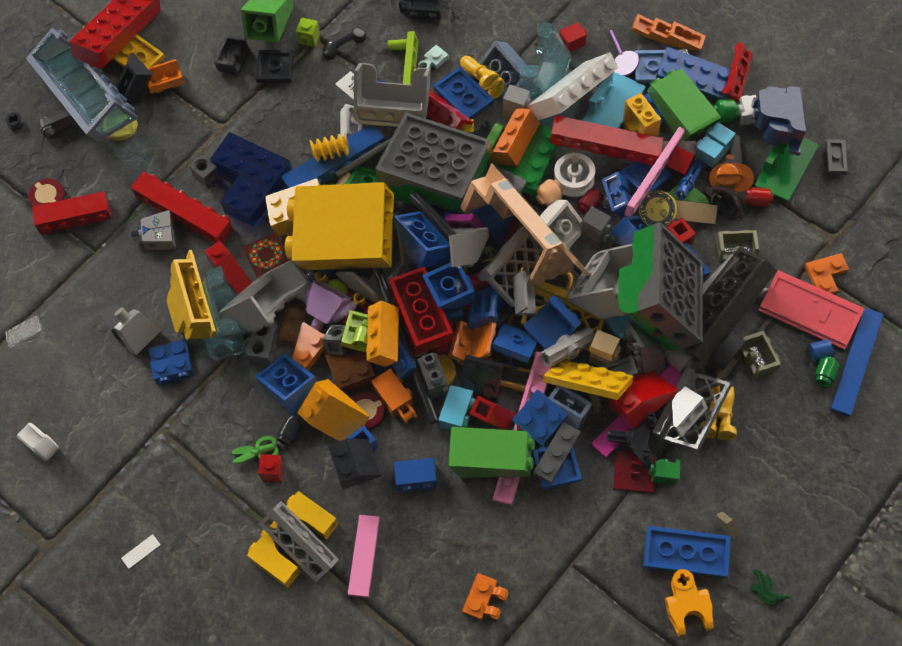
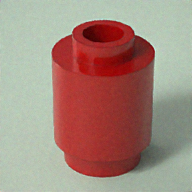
M752 187L746 190L745 204L768 207L769 204L773 203V193H770V189Z

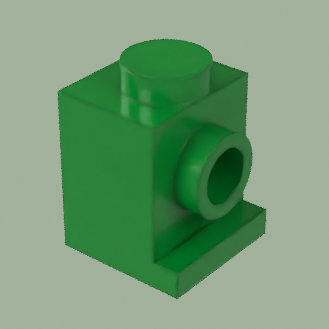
M660 459L655 461V463H651L648 469V474L651 475V482L676 485L680 479V460L676 459L674 463H671L667 459Z

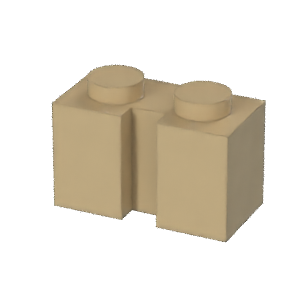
M598 330L590 346L589 362L601 367L619 360L622 348L619 346L620 338Z

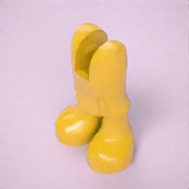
M463 56L461 58L460 65L463 70L470 76L478 79L480 87L488 90V94L492 98H497L502 94L505 82L504 79L500 78L499 74L487 69L484 65H480L470 56Z
M720 386L712 388L714 395L720 393ZM733 386L706 437L714 438L716 436L717 418H720L717 438L719 440H732L736 438L737 430L731 425V418L733 417L732 406L735 397ZM715 401L710 402L708 410L714 408ZM707 420L701 422L699 427L705 425Z

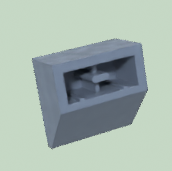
M556 386L549 396L550 400L569 415L564 423L580 430L592 412L593 403L570 389Z

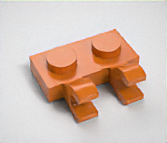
M478 573L462 613L481 621L484 615L498 620L501 614L500 609L488 605L492 596L506 601L509 594L507 593L508 590L496 587L497 580Z

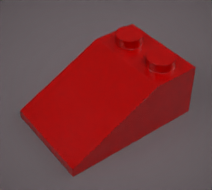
M651 371L633 377V383L618 400L607 397L605 399L610 409L634 429L647 419L648 412L657 411L672 399L679 390L658 373Z

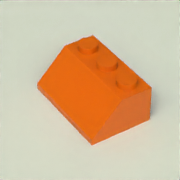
M515 109L488 162L497 165L518 166L540 124L531 109Z

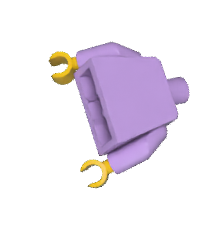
M321 272L315 273L316 281L314 280L305 292L306 312L314 316L311 326L318 330H322L324 323H338L349 315L350 310L354 311L357 306H363L366 302L365 297L361 301H357L361 296L360 293H355L353 296L354 300L350 301L351 297L326 284L329 280L328 276L324 274L323 278H321Z

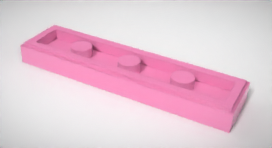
M359 515L348 596L369 598L380 522L379 516Z

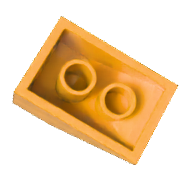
M329 379L315 382L297 412L311 426L338 441L345 440L365 425L370 417L367 412Z

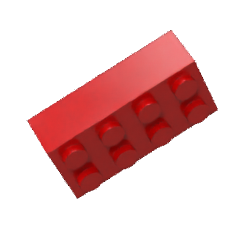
M425 266L389 279L390 291L396 306L399 307L400 316L416 355L453 342V332L443 309L438 308L422 276L427 273Z

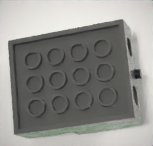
M405 112L375 169L377 183L384 182L394 193V199L416 206L410 200L409 195L414 191H418L431 206L433 204L463 214L464 212L460 206L471 181L482 178L491 157V140Z
M661 222L634 232L632 243L633 264L619 269L617 299L620 310L669 351H678L702 343L703 262Z

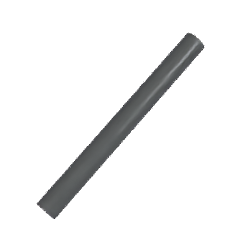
M391 138L335 172L337 178L342 177L386 150Z

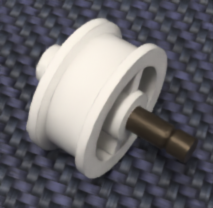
M569 153L562 156L556 162L554 180L561 184L564 195L579 197L583 196L587 190H591L594 185L595 166L589 157L580 153Z

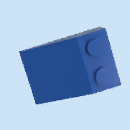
M421 211L393 216L392 220L407 255L418 268L424 266L427 268L449 262L451 258L449 242Z
M285 353L255 376L275 400L293 416L297 414L315 382H318L313 374Z

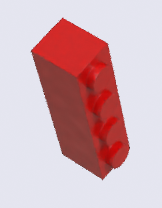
M105 191L32 207L34 226L40 234H48L52 231L67 230L70 227L85 226L89 223L112 219L110 203Z

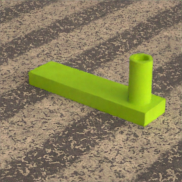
M415 31L408 32L407 39L388 40L389 51L406 50L403 84L412 85V74L416 70L418 39Z

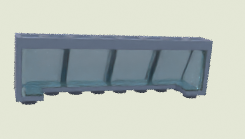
M52 27L26 59L85 134L99 142L135 121L138 116L133 112L135 110L134 107L125 102L127 99L122 94L117 93L119 90L110 83L111 80L102 74L103 71L73 58L69 36L64 31H57Z

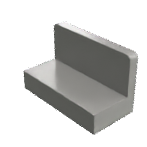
M521 271L513 277L515 315L533 316L536 314L534 285L529 288L527 287V281L530 276H526L525 271Z

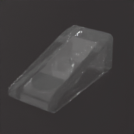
M39 315L5 332L10 349L46 336L44 325Z

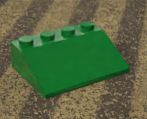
M538 126L518 166L494 164L526 180L527 183L521 195L528 193L529 199L536 201L537 188L545 181L560 147L549 143L552 128L547 126Z

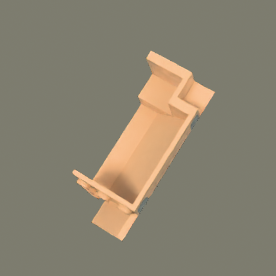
M492 163L485 177L471 181L460 206L464 213L491 204L503 219L515 215L544 248L527 281L528 288L533 285H540L548 279L552 280L560 274L569 273L573 269V264L586 276L591 275Z

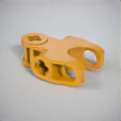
M680 569L676 571L671 580L674 596L665 597V605L669 620L673 624L678 637H683L686 634L684 618L688 615L698 616L702 620L706 632L713 630L712 603L708 590L697 591L694 577L688 570ZM680 578L686 581L685 586L682 583H678Z

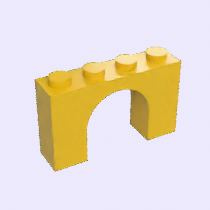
M299 491L292 495L286 503V506L307 527L325 540L338 526V521L333 515ZM274 521L270 526L277 528V523ZM265 530L262 531L261 538L257 543L254 542L248 549L247 557L249 560L287 589L301 573L296 565L278 552V543Z

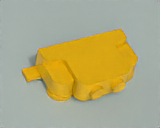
M189 250L186 256L187 259L173 260L171 264V288L167 295V305L176 333H184L186 339H207L208 335L210 338H213L216 334L215 325L193 251Z

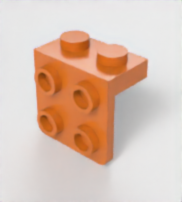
M463 321L457 322L448 357L464 364L466 355L483 359L488 357L492 350V340L496 334V323L492 321L472 330L467 327V323Z

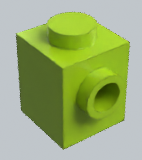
M306 18L300 19L296 29L299 44L316 46L320 36L318 21Z

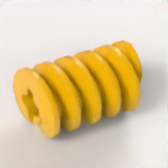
M346 133L344 138L338 134L337 140H335L333 135L330 136V141L323 137V143L318 138L316 139V144H313L310 140L313 157L317 162H320L321 156L326 161L328 155L334 159L335 153H337L339 158L342 152L346 156L349 155Z

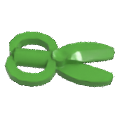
M263 436L256 441V447L243 446L232 450L231 453L233 455H242L233 460L234 464L248 462L256 456L260 459L261 454L274 451L272 455H278L277 440L273 436ZM264 441H272L271 444L260 446Z

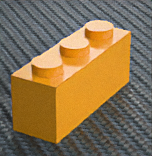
M379 301L368 307L367 361L384 367L398 361L399 307L384 301Z

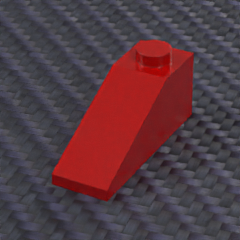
M220 241L204 251L209 263L237 295L252 283Z

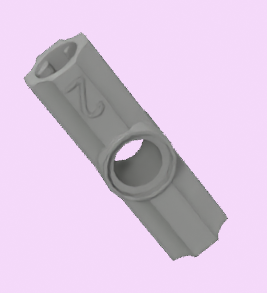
M585 327L571 336L568 334L561 336L555 345L541 352L542 363L546 367H552L566 358L568 360L576 358L581 350L592 344L595 337L594 331L590 327Z

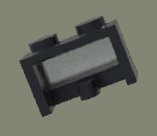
M231 35L225 36L224 41L221 42L218 54L214 57V65L219 72L231 73L236 77L239 76L250 52L246 39Z

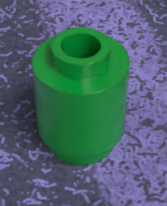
M827 356L820 359L814 376L816 384L822 387H830L834 383L840 366L835 358Z

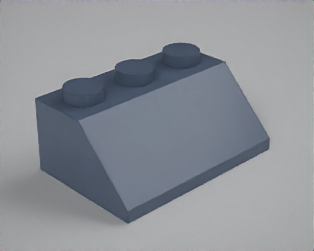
M494 41L479 62L480 65L486 66L487 69L499 74L500 78L504 79L505 87L500 95L502 99L509 84L529 90L538 78L507 42Z

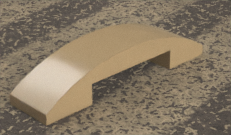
M675 200L677 214L674 219L682 217L686 221L715 224L717 205Z

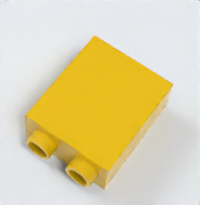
M384 182L295 186V199H289L287 202V217L290 222H293V236H287L285 240L287 258L292 259V262L303 270L392 267L394 193Z

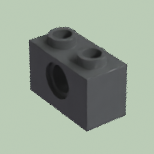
M592 206L582 219L580 238L600 249L603 243L607 244L611 237V216Z

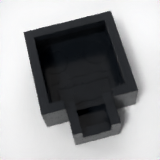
M444 0L399 1L400 12H406L407 17L441 20Z

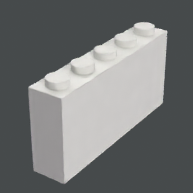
M610 52L585 61L532 101L527 107L531 109L538 120L562 113L619 67Z

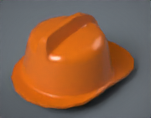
M722 163L711 170L709 180L712 187L722 185L730 187L737 192H743L751 187L754 176L752 170L745 164Z

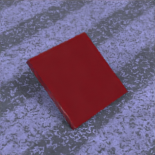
M616 450L613 489L654 493L655 483L651 482V475L648 474V469L642 467V463L634 452ZM652 454V456H653V461H652V463H655V461H656V454Z

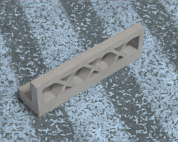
M282 501L258 523L315 582L325 575L339 560ZM271 517L277 523V528H272L266 521ZM283 534H288L292 538V543H287L283 539ZM297 549H303L306 552V558L300 557L297 554ZM312 563L318 564L323 570L317 574L312 569Z

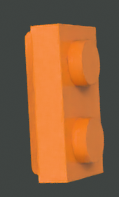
M176 59L148 68L153 74L148 84L151 94L160 93L164 89L175 88L184 83Z

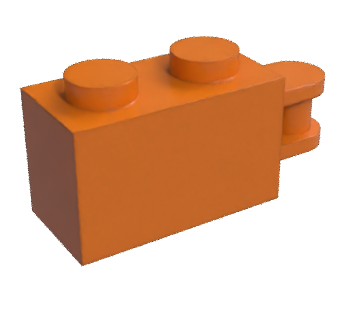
M391 368L371 381L374 391L394 418L399 415L402 421L407 424L408 420L417 417L412 408V398L414 396L408 387L404 388L401 384L403 380L399 378L397 373L394 374Z

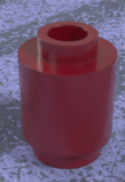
M597 188L587 190L577 203L578 210L583 215H586L592 206L597 209L602 202V192Z

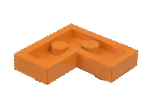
M842 253L805 264V269L813 286L833 295L839 291L833 277L848 273L849 270Z

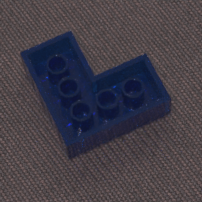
M231 132L227 134L210 158V161L217 166L220 174L235 180L220 201L224 213L253 227L258 224L267 210L265 196L279 192L284 186L281 176L292 170L290 160Z

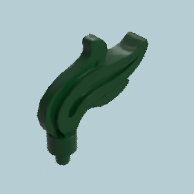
M754 570L758 584H753L750 590L756 591L766 605H774L777 602H784V599L790 598L789 595H784L783 593L776 594L772 590L773 581L768 574L765 577L761 571Z

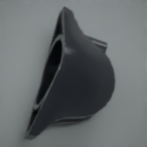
M717 185L716 187L706 186L702 192L710 205L718 206V214L740 222L744 218L742 210L743 201L736 190L722 185Z

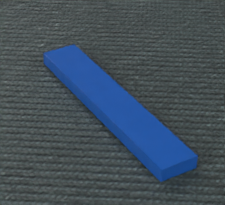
M867 308L864 309L830 411L847 417L851 416L883 317L882 313Z

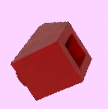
M477 396L469 414L503 430H508L516 413L481 396Z

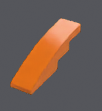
M639 14L635 17L631 28L632 32L646 38L696 51L701 50L705 35L675 21L671 25L658 18L652 21Z

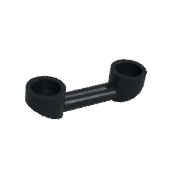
M355 27L351 33L339 40L328 42L323 48L324 57L329 60L336 58L337 48L351 40L357 43L364 42L366 40V32L361 28Z

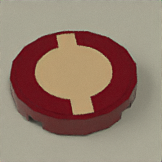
M41 179L30 188L28 200L32 207L64 200L65 190L61 183L55 179Z
M361 392L351 398L370 415L364 425L367 430L374 429L381 424L385 415L383 401L378 395L372 392Z

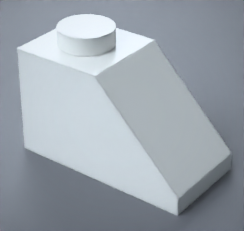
M687 387L678 392L672 400L673 423L681 437L708 408L703 397Z

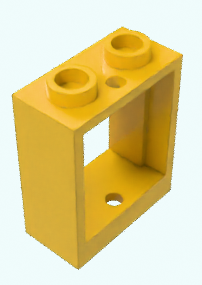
M642 93L625 100L623 117L625 129L658 137L661 118Z

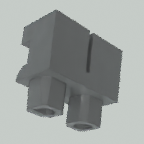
M430 353L419 358L418 365L431 399L447 394L449 390L448 382L437 354Z

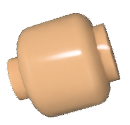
M548 179L538 186L536 200L540 205L549 206L555 200L562 199L563 187L557 180Z

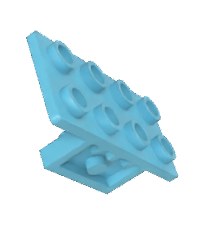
M614 72L612 76L609 75L601 82L589 100V111L582 121L620 128L623 124L625 100L643 93L645 86Z

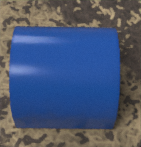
M829 339L809 343L807 346L814 364L819 363L821 358L827 356L834 357L833 346Z

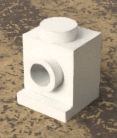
M745 95L739 99L740 126L755 124V119H752L754 108H751V104L756 95Z

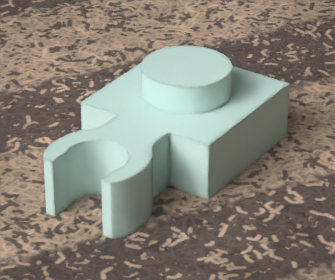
M435 45L424 55L425 60L418 63V68H431L433 66L437 69L449 59V55L439 46Z

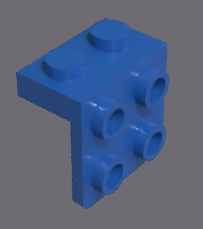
M553 295L546 305L525 323L524 328L545 350L555 345L561 336L565 334L570 336L577 330L581 322L574 312H570L566 308V304L562 299Z

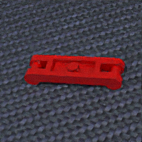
M742 42L737 43L734 47L736 52L727 85L722 90V93L729 97V100H734L736 103L742 97L753 56L750 50H746V46Z

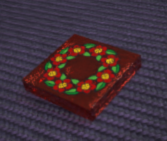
M275 232L242 247L257 278L290 261Z

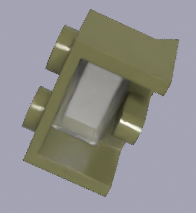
M757 230L718 232L719 262H725L731 254L738 257L737 262L757 261L759 253Z
M764 331L742 338L745 342L739 351L754 380L778 370L781 365L780 357L774 352L772 342Z

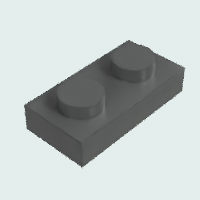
M827 139L825 142L827 175H846L848 169L845 140Z

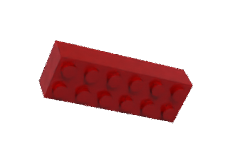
M112 0L69 41L72 57L99 69L104 68L161 11L160 0Z

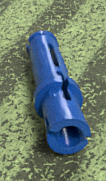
M696 159L686 176L681 179L680 186L675 192V196L678 199L684 200L689 191H692L694 188V183L705 166L702 160Z

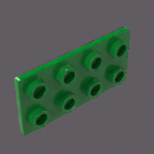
M803 138L800 145L801 154L799 156L789 154V147L786 143L774 146L765 161L762 173L755 183V188L770 189V193H773V196L788 202L819 145Z

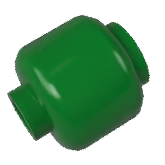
M718 100L715 106H713L721 116L717 121L718 123H733L739 117L740 108L734 100Z

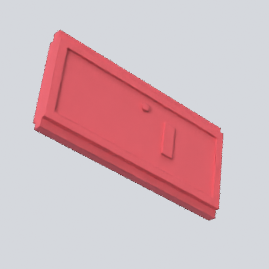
M778 270L758 311L821 340L829 339L832 345L845 350L865 308Z

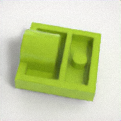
M349 311L340 346L367 353V314Z

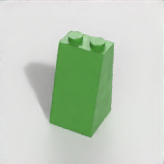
M249 0L241 9L244 38L278 43L293 10V0Z
M682 68L677 71L673 69L665 74L666 77L663 79L659 77L650 83L651 86L647 92L673 134H675L679 127L685 129L682 141H690L706 132L721 118Z
M451 427L449 467L460 478L530 476L531 470L534 467V461L531 457V451L535 447L534 438L527 431Z

